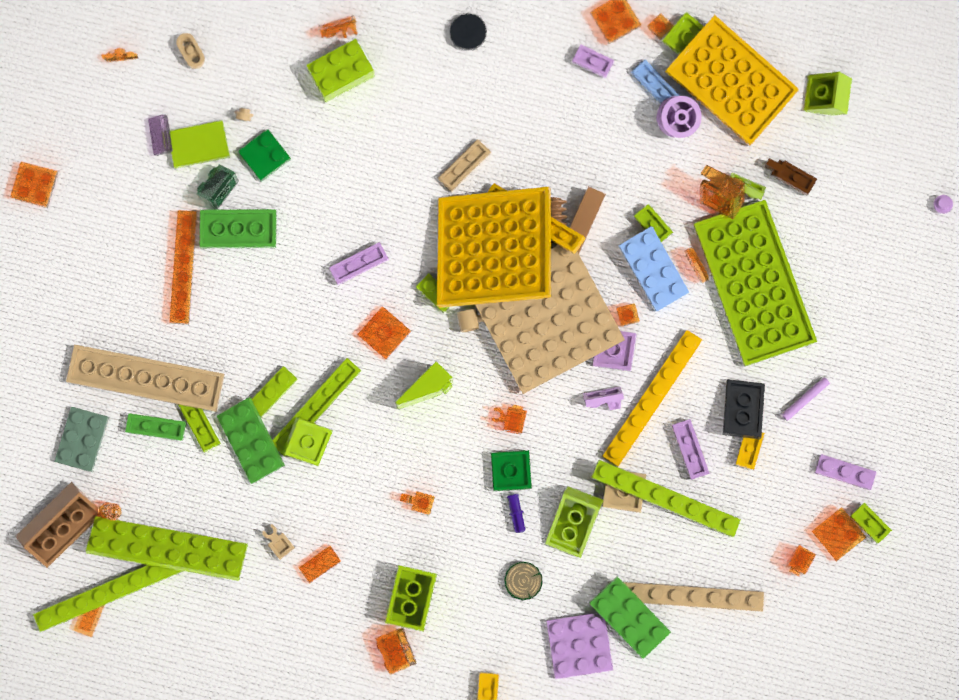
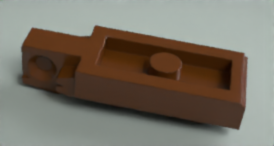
M769 158L764 166L772 171L771 175L806 196L809 195L817 181L816 177L786 160L782 161L779 159L776 162Z

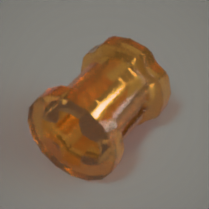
M104 502L98 509V514L103 519L107 518L112 521L119 519L122 513L121 507L116 503Z

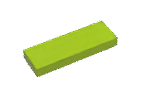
M178 405L204 453L221 444L203 409Z

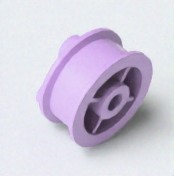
M672 96L660 104L656 118L657 124L664 134L674 138H685L697 131L701 124L702 114L699 105L692 98Z

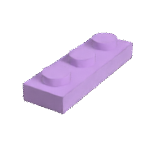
M379 242L329 267L337 285H340L388 261L389 258Z
M691 419L672 425L690 480L710 474Z
M820 454L815 470L816 474L869 491L872 489L876 476V471Z

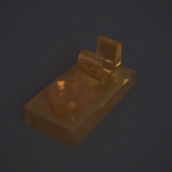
M354 15L318 26L321 36L326 38L334 37L340 31L343 37L347 38V28L353 30L354 35L358 33L355 24L357 21Z

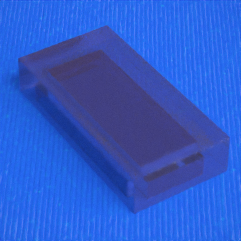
M161 114L149 118L153 155L160 156L173 152L168 115Z

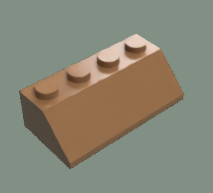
M71 481L15 537L30 554L48 568L94 523L95 516L100 517L103 512Z

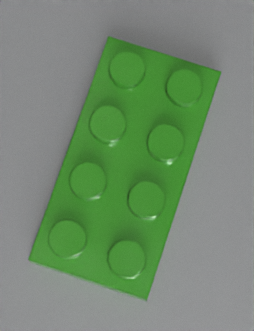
M200 210V249L277 248V210Z
M247 398L217 415L251 484L260 481L285 466L251 398Z
M618 576L589 602L642 659L651 653L671 633Z

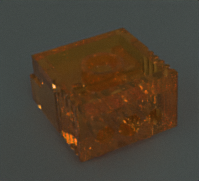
M706 165L701 175L710 181L703 179L700 184V203L734 219L745 202V183L739 178H732Z

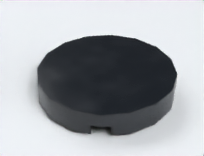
M466 13L459 15L450 26L451 41L461 50H476L486 40V24L475 14Z

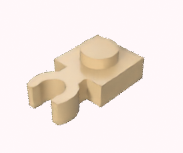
M271 524L270 527L273 529V533L267 535L265 531H262V534L265 538L272 540L268 546L281 560L293 551L295 547L284 533L278 536L277 528Z

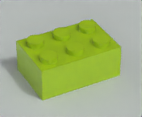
M356 38L306 65L308 73L325 103L375 77L374 69Z
M399 565L385 623L424 632L437 574Z

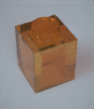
M797 545L786 567L789 568L791 574L797 577L799 575H806L816 554Z

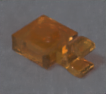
M416 491L415 497L402 493L400 502L412 504V511L430 515L435 496Z

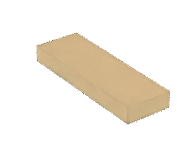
M477 139L438 177V180L452 192L491 154V151Z

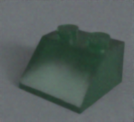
M220 164L210 170L208 173L209 178L205 183L202 182L196 190L197 197L214 210L219 209L239 182L234 171Z

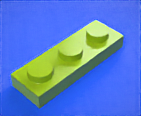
M284 366L252 398L261 418L298 380Z

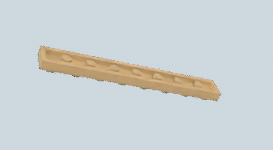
M624 582L644 604L763 612L764 592Z

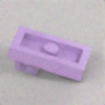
M620 386L583 393L584 403L586 407L597 408L607 403L609 410H616L621 408V400H624Z

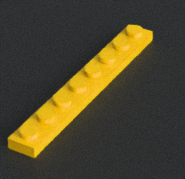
M689 330L685 331L603 454V458L619 467L703 341L701 338Z

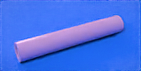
M823 377L787 408L781 416L786 421L791 419L830 384L828 379Z

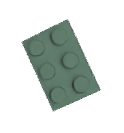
M71 406L54 462L93 473L109 417Z

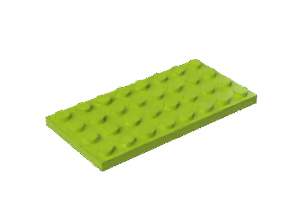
M766 199L693 224L744 367L818 342Z

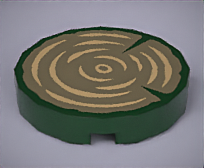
M517 562L507 570L504 583L509 595L524 601L534 598L540 592L543 579L540 570L534 564Z

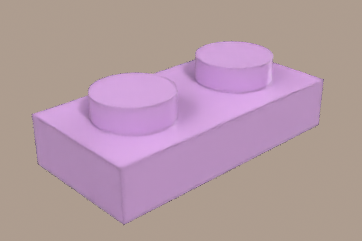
M580 44L572 60L573 63L605 79L615 61Z

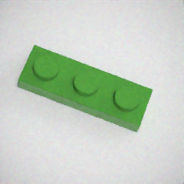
M128 413L125 432L183 441L186 422Z

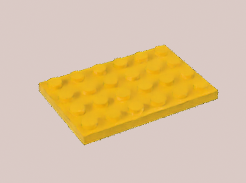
M716 15L710 19L665 71L749 146L754 143L800 90Z

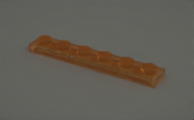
M177 211L170 324L189 325L197 211Z

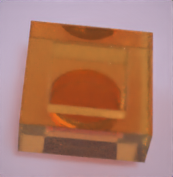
M662 13L647 25V28L659 40L674 27Z
M635 303L616 308L621 327L640 322Z

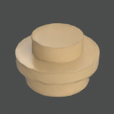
M239 108V111H235L236 119L251 121V117L254 114L250 113V109Z

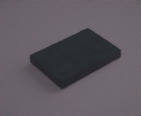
M726 380L722 435L761 439L765 383Z

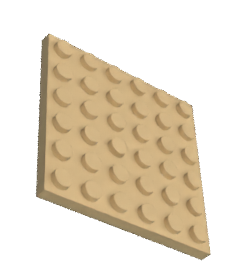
M560 245L551 249V298L475 304L522 394L625 341L579 253L573 254Z

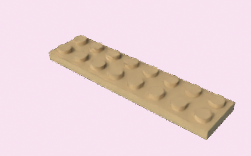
M74 344L66 382L217 412L225 374Z

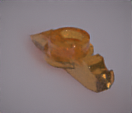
M116 48L113 54L107 52V54L101 55L107 62L138 59V54L125 52L123 48Z

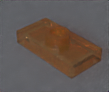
M330 545L298 568L310 584L339 564L341 560Z

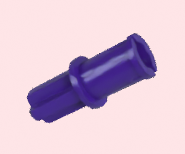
M519 494L507 496L510 508L509 516L512 518L514 532H525L526 528L522 514L524 511L521 510Z

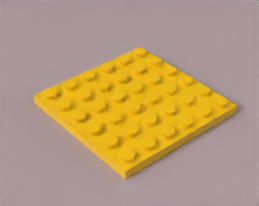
M549 186L438 198L437 306L439 308L551 298V189Z

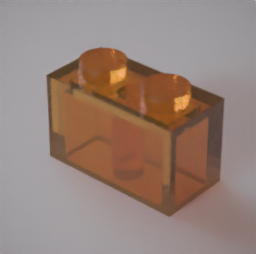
M403 627L375 638L377 649L384 659V667L390 675L417 664Z

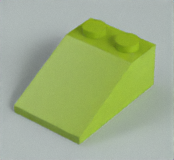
M436 361L395 402L396 407L400 410L438 397L442 393L446 395L453 388V377Z
M567 486L545 544L581 558L604 500Z

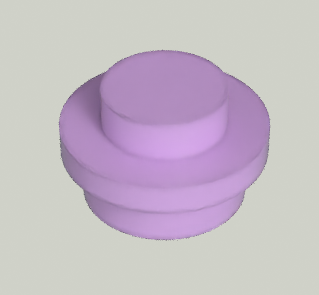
M940 195L934 200V208L938 213L946 214L951 211L953 201L949 196Z

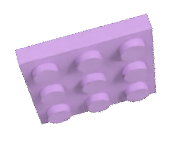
M599 613L546 621L555 679L613 671L606 620Z

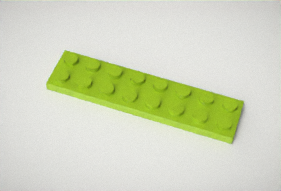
M95 516L86 547V554L240 581L248 544Z

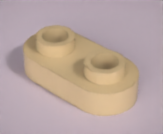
M189 33L179 35L176 44L186 63L192 69L201 68L205 63V56L196 40ZM185 42H190L188 47L183 46ZM195 57L199 58V61L196 63L193 62Z

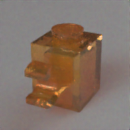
M512 405V407H508L507 414L505 415L501 408L496 407L494 411L499 412L500 417L492 418L491 421L494 423H504V432L522 435L527 411L523 410L524 407Z

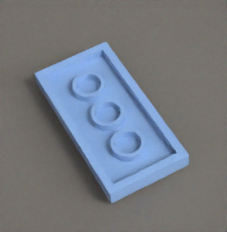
M652 226L618 245L656 312L689 293Z

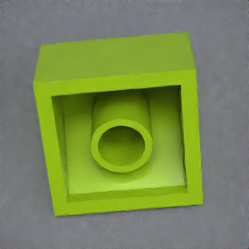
M841 72L809 74L803 111L830 116L847 115L852 78Z

